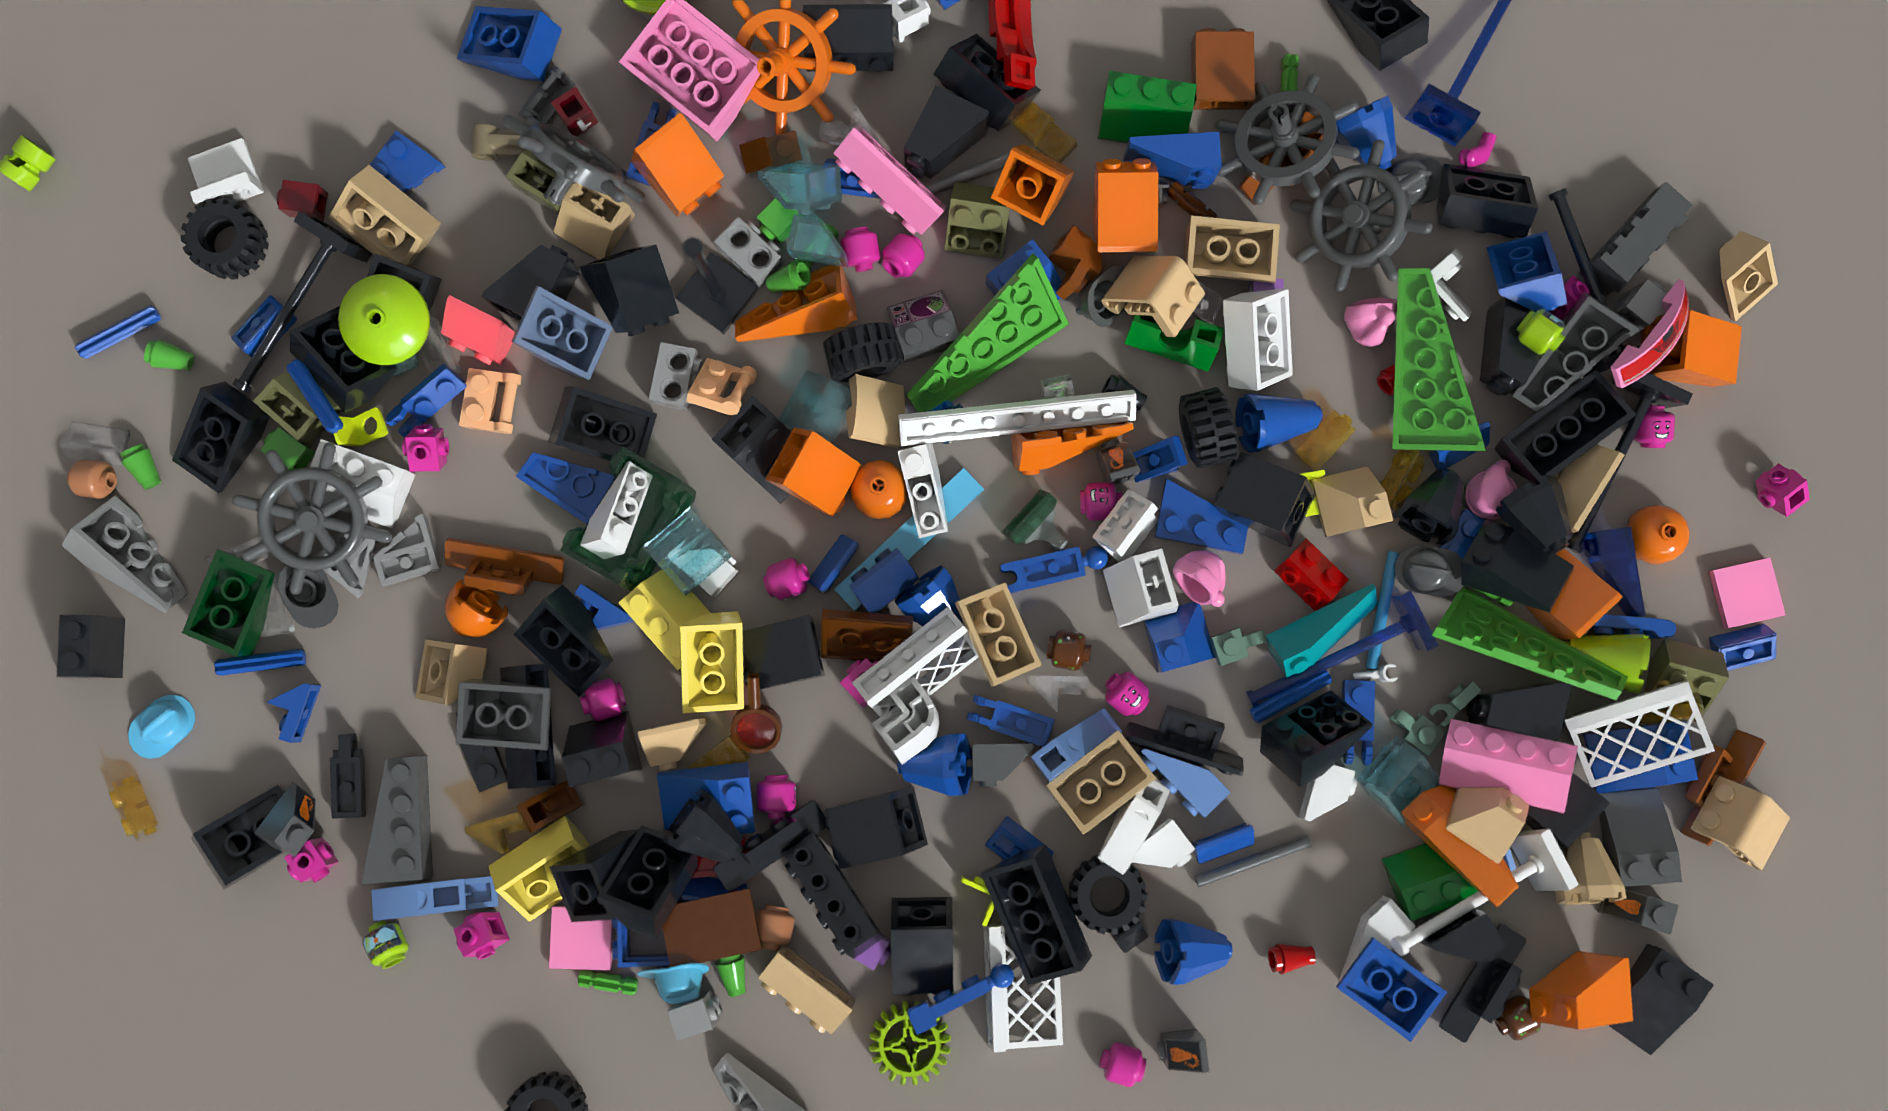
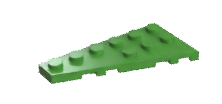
M1034 253L906 394L917 413L940 410L1069 325L1042 264Z
M1398 269L1392 449L1486 451L1431 269Z
M1464 587L1457 593L1432 634L1433 637L1614 700L1618 699L1628 679V676Z

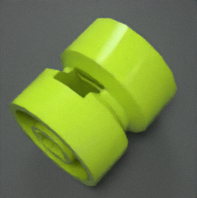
M21 135L11 147L13 154H5L0 160V172L31 192L41 180L39 173L47 172L57 159Z

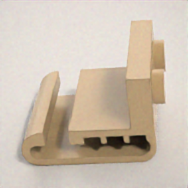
M1133 256L1101 301L1109 311L1119 314L1124 308L1128 315L1153 316L1166 337H1176L1206 293L1185 261L1180 257Z
M1719 776L1691 829L1700 835L1723 844L1734 855L1740 857V861L1762 871L1790 817L1771 797Z

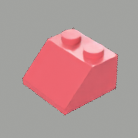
M450 295L446 300L441 334L449 339L447 344L463 353L466 348L475 352L474 358L489 366L492 361L502 365L513 344L511 341L515 332L503 321Z

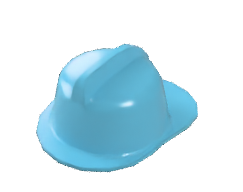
M166 695L147 706L130 724L128 738L133 751L139 756L148 759L159 758L168 753L193 729L195 710L191 703L181 696Z
M689 963L670 968L642 970L637 975L655 979L660 997L665 1002L676 1005L695 1000L699 997L702 974L709 970V966L702 963Z

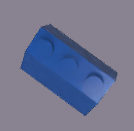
M1547 231L1486 247L1499 295L1535 312L1540 309L1551 311L1567 304L1562 274Z

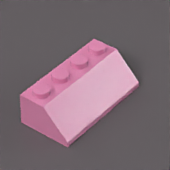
M860 125L851 130L833 153L838 157L835 162L848 174L852 170L860 178L858 184L869 194L873 191L882 198L879 203L891 214L896 211L904 219L901 223L912 234L918 231L922 235L947 207Z
M1451 719L1444 747L1439 785L1455 789L1459 787H1504L1511 793L1520 796L1529 806L1564 813L1578 746Z

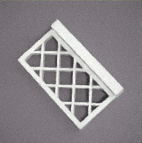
M947 607L853 681L852 684L868 705L881 717L889 711L891 706H896L889 694L907 681V679L914 676L930 696L976 660L978 655L967 629ZM971 649L965 655L959 657L962 650ZM952 651L949 659H942L944 652ZM945 668L941 674L935 676L938 669ZM928 670L926 677L918 678L921 671Z
M1687 680L1565 717V723L1574 745L1578 746L1577 753L1591 788L1715 751ZM1688 700L1692 714L1687 723L1669 716L1675 704ZM1668 707L1666 713L1658 711V709ZM1653 712L1663 717L1656 733L1638 725L1643 714ZM1638 716L1635 723L1626 720ZM1694 718L1699 729L1691 726V723ZM1667 719L1684 726L1677 743L1659 735ZM1622 721L1632 726L1625 742L1608 735L1613 723ZM1607 725L1604 732L1596 729ZM1636 728L1653 736L1646 752L1628 744ZM1688 729L1702 735L1705 747L1691 750L1680 744ZM1592 731L1602 737L1595 751H1592L1581 745L1578 734ZM1605 738L1622 745L1615 761L1598 754ZM1657 738L1675 746L1668 758L1661 760L1649 754ZM1626 748L1643 755L1638 767L1630 769L1619 764ZM1678 748L1686 751L1685 753L1675 755ZM1584 751L1592 755L1589 763ZM1596 757L1613 765L1608 776L1594 779L1590 767ZM1647 757L1655 761L1644 765ZM1616 767L1625 770V771H1621V772H1618V773L1613 774L1614 771H1615V769H1616Z
M988 923L987 926H983L985 977H987L995 965L1000 963L1009 965L1014 958L1016 959V956L1005 944V930L1002 924ZM1006 950L1010 953V955H1009V957H1008L1007 959H1006ZM1023 973L1015 982H1012L1008 990L1007 988L1002 989L995 986L986 993L988 1047L993 1052H1006V1049L1063 1045L1060 977L1041 982L1030 997L1019 987L1020 983L1025 979ZM1051 980L1053 988L1048 985ZM1046 987L1053 993V1002L1044 1011L1034 1000ZM1015 989L1027 999L1016 1013L1008 1007V997ZM1031 1003L1042 1013L1032 1027L1020 1018ZM1053 1010H1054V1019L1050 1016V1013H1051ZM1008 1012H1010L1013 1015V1017L1009 1021ZM1046 1018L1054 1024L1055 1038H1042L1035 1032ZM1018 1020L1028 1031L1021 1040L1009 1041V1029ZM1032 1035H1034L1037 1039H1029V1038H1030Z

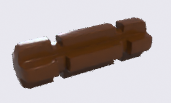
M1175 181L1168 188L1167 195L1174 201L1177 199L1179 201L1178 205L1190 215L1218 218V215L1211 209L1207 210L1205 208L1207 205L1192 192H1186L1184 190L1186 187L1179 181Z

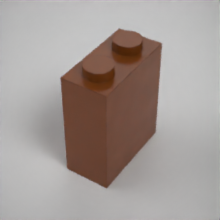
M1204 28L1200 31H1195L1191 42L1192 83L1197 84L1193 110H1249L1255 101L1254 31H1245L1243 28H1233L1229 31H1216L1214 28Z

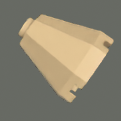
M1582 833L1569 848H1563V855L1579 885L1570 891H1555L1557 904H1597L1604 901V898H1608L1609 902L1626 899L1624 884L1599 838H1591V833Z

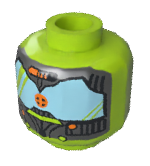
M1540 309L1537 312L1531 310L1517 328V331L1520 332L1518 339L1523 345L1538 355L1544 354L1548 349L1555 352L1566 338L1561 334L1565 325L1563 321L1545 309Z
M383 920L368 928L369 933L363 938L362 945L372 965L381 966L382 969H386L405 959L404 954L408 951L409 944L400 925L397 923L387 924Z

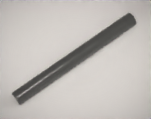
M1308 835L1194 877L1198 887H1202L1312 847Z

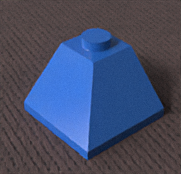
M1196 602L1183 604L1178 607L1176 613L1143 621L1157 673L1215 658L1201 604Z

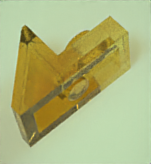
M519 812L464 827L466 834L500 854L510 852L504 829L506 828L507 834L526 828Z

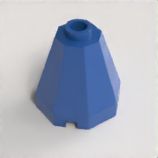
M1388 95L1336 121L1338 141L1343 145L1358 148L1360 154L1356 160L1360 164L1368 163L1373 142L1381 139L1384 141L1385 147L1379 167L1386 169L1392 166L1391 160L1397 157L1393 106Z
M942 565L919 577V583L909 587L894 601L904 615L913 616V621L922 627L947 607L964 625L955 604L960 598L954 581Z
M946 734L935 738L925 749L903 765L897 760L898 773L902 774L904 781L949 796L968 794L972 778V767H967L966 759H972V750L967 734Z
M1162 919L1155 933V943H1160V951H1155V962L1162 981L1170 982L1172 985L1186 984L1226 966L1232 956V944L1226 935L1184 921Z

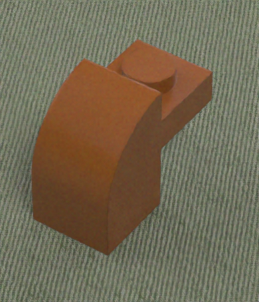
M1074 225L1058 240L1048 258L1067 272L1055 292L1064 300L1073 292L1078 294L1087 283L1100 274L1102 268L1101 253L1097 251L1095 242Z

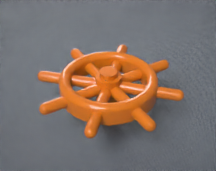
M732 0L733 7L746 22L739 31L736 41L759 59L757 70L760 75L744 104L752 99L759 106L775 112L776 135L786 133L787 113L798 111L809 105L814 108L825 123H831L834 119L833 113L820 96L827 88L832 73L852 75L856 71V66L853 63L833 61L831 47L824 33V30L838 18V10L830 8L817 21H814L807 14L792 9L791 0H779V8L765 10L756 15L744 0ZM770 22H779L778 44L764 25ZM790 24L803 32L791 45ZM755 35L769 52L750 50ZM811 43L816 58L799 56V53ZM797 68L816 71L811 85ZM775 76H777L776 96L763 88ZM788 77L802 93L801 96L788 99Z

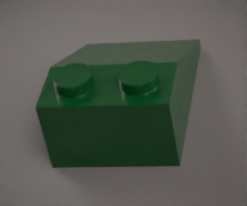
M217 549L182 633L236 657L253 655L264 629L275 572Z

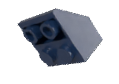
M887 548L874 559L876 562L875 566L870 570L863 567L850 578L853 582L849 585L850 589L869 613H878L920 579L898 548L892 552Z

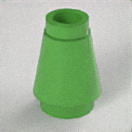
M793 261L766 278V286L771 293L803 290L811 281L809 268L803 262Z
M161 339L157 341L150 340L145 348L144 362L151 364V367L190 371L194 362V354L188 353Z
M143 444L133 446L120 454L123 459L121 463L139 484L143 486L144 490L151 489L162 482L151 451L146 449Z
M740 954L717 959L715 965L728 996L734 997L745 993V956Z

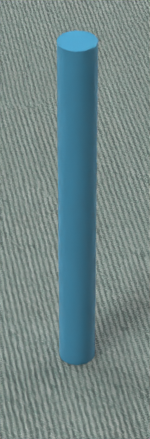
M1388 551L1366 662V668L1378 670L1396 576L1395 563L1400 555L1397 552Z

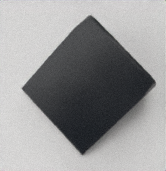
M1139 921L1137 924L1132 923L1129 926V930L1125 932L1120 930L1118 934L1112 935L1123 953H1127L1148 938L1147 932Z

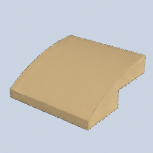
M855 374L849 379L852 406L845 411L849 438L898 448L901 445L898 415L905 414L904 386Z

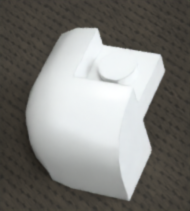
M914 676L889 694L896 706L872 723L902 765L925 749L936 738L940 724L939 715L934 703Z

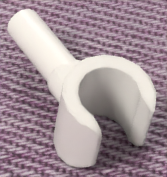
M1394 664L1380 665L1378 670L1352 673L1353 680L1373 678L1379 679L1381 682H1393L1398 679V677L1388 678L1386 676V669L1396 667Z

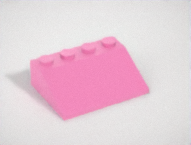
M666 0L619 61L628 72L677 111L681 112L716 142H718L735 120L760 75L757 70L759 59L685 0Z

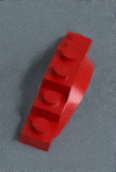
M988 0L989 36L996 38L997 60L1004 62L1005 85L1030 90L1035 87V67L1037 65L1032 36L1031 0Z

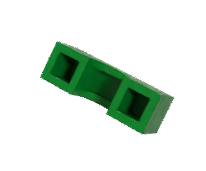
M1133 315L1124 344L1208 372L1219 350L1224 328L1196 319L1190 329L1180 330L1176 337H1166L1153 316Z

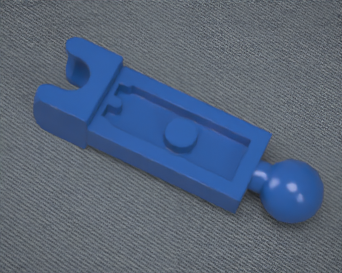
M1078 546L999 565V570L1001 573L1011 572L1015 574L1016 582L1007 586L1010 594L1084 577L1086 576L1084 568L1086 566L1095 570L1104 568L1108 562V554L1102 547L1093 546L1087 550L1085 555H1081Z
M997 964L992 968L989 976H984L980 979L978 975L969 977L961 982V989L951 993L950 989L944 990L933 997L935 1002L929 1004L927 1000H924L907 1009L908 1017L917 1035L936 1026V1018L991 991V988L995 986L1002 989L1009 987L1014 980V972L1007 964Z

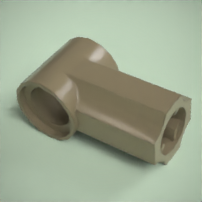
M476 124L473 126L471 156L473 158L484 161H494L498 157L518 158L526 149L519 147L517 141L522 135L513 130H500L498 127L488 124Z

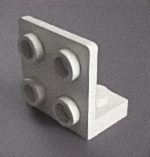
M242 138L188 158L198 189L190 192L196 205L200 203L205 206V200L213 199L217 202L218 198H225L229 202L230 200L239 202L264 193L246 141Z
M1455 248L1431 269L1438 295L1447 304L1444 307L1445 310L1455 320L1460 317L1465 322L1470 317L1472 310L1445 282L1462 267L1459 262L1464 256Z
M1128 489L1092 537L1119 563L1134 554L1158 522L1157 517L1154 515L1158 508L1153 502Z

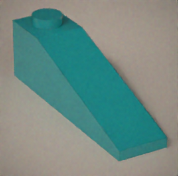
M1372 583L1266 635L1269 653L1286 678L1295 673L1305 671L1309 666L1317 662L1378 605L1376 587Z

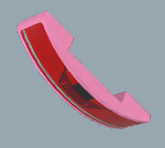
M1678 279L1662 300L1665 315L1639 348L1627 345L1611 366L1616 387L1623 388L1646 375L1668 355L1679 340L1689 313V300L1683 280Z

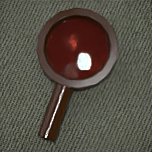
M751 673L747 675L749 705H745L744 709H739L732 719L730 733L732 740L739 748L749 753L760 754L775 748L780 741L783 725L780 716L774 709L761 704L759 674Z

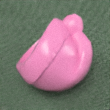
M1368 298L1347 306L1344 313V321L1353 339L1357 343L1368 347L1378 346L1383 343L1385 334L1392 326L1397 314V300L1390 298Z
M1498 460L1487 471L1477 473L1468 482L1465 490L1466 503L1472 513L1478 517L1488 520L1501 518L1496 511L1497 506H1502L1500 504L1501 500L1517 489L1514 480L1508 475L1511 471V465L1508 461Z
M1208 550L1189 552L1176 561L1173 574L1186 596L1201 605L1211 604L1212 606L1220 607L1224 603L1225 597L1222 592L1226 584V572L1224 563L1218 555Z

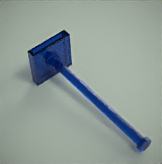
M1498 0L1449 92L1446 93L1428 84L1409 109L1404 119L1454 147L1475 124L1481 112L1458 100L1512 0Z
M1401 591L1391 597L1400 615L1399 622L1318 660L1301 673H1295L1287 678L1286 676L1253 692L1252 690L1246 691L1253 708L1259 706L1258 702L1404 632L1410 634L1417 650L1429 651L1439 646L1435 637L1432 636L1433 633L1412 592Z

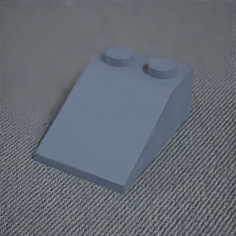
M536 286L511 342L573 377L590 380L613 327L549 291Z

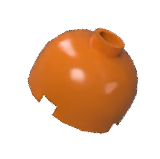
M875 460L867 462L861 466L850 486L851 499L858 511L873 519L891 518L902 510L908 499L903 472L901 468L889 461Z
M1653 505L1639 509L1630 516L1627 529L1624 530L1625 544L1632 556L1653 565L1674 560L1684 552L1689 544L1690 531L1687 521L1680 512L1668 506Z
M459 580L445 600V615L453 631L460 636L474 638L486 637L492 634L508 616L506 605L501 608L496 602L500 597L492 590H479L475 587L464 586L462 584L463 580Z

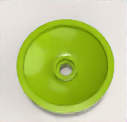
M377 274L361 279L347 291L339 309V328L344 342L355 355L373 364L394 365L408 360L421 349L428 336L430 315L425 299L416 287L397 276ZM376 313H379L381 316V321L378 324H375L373 321Z

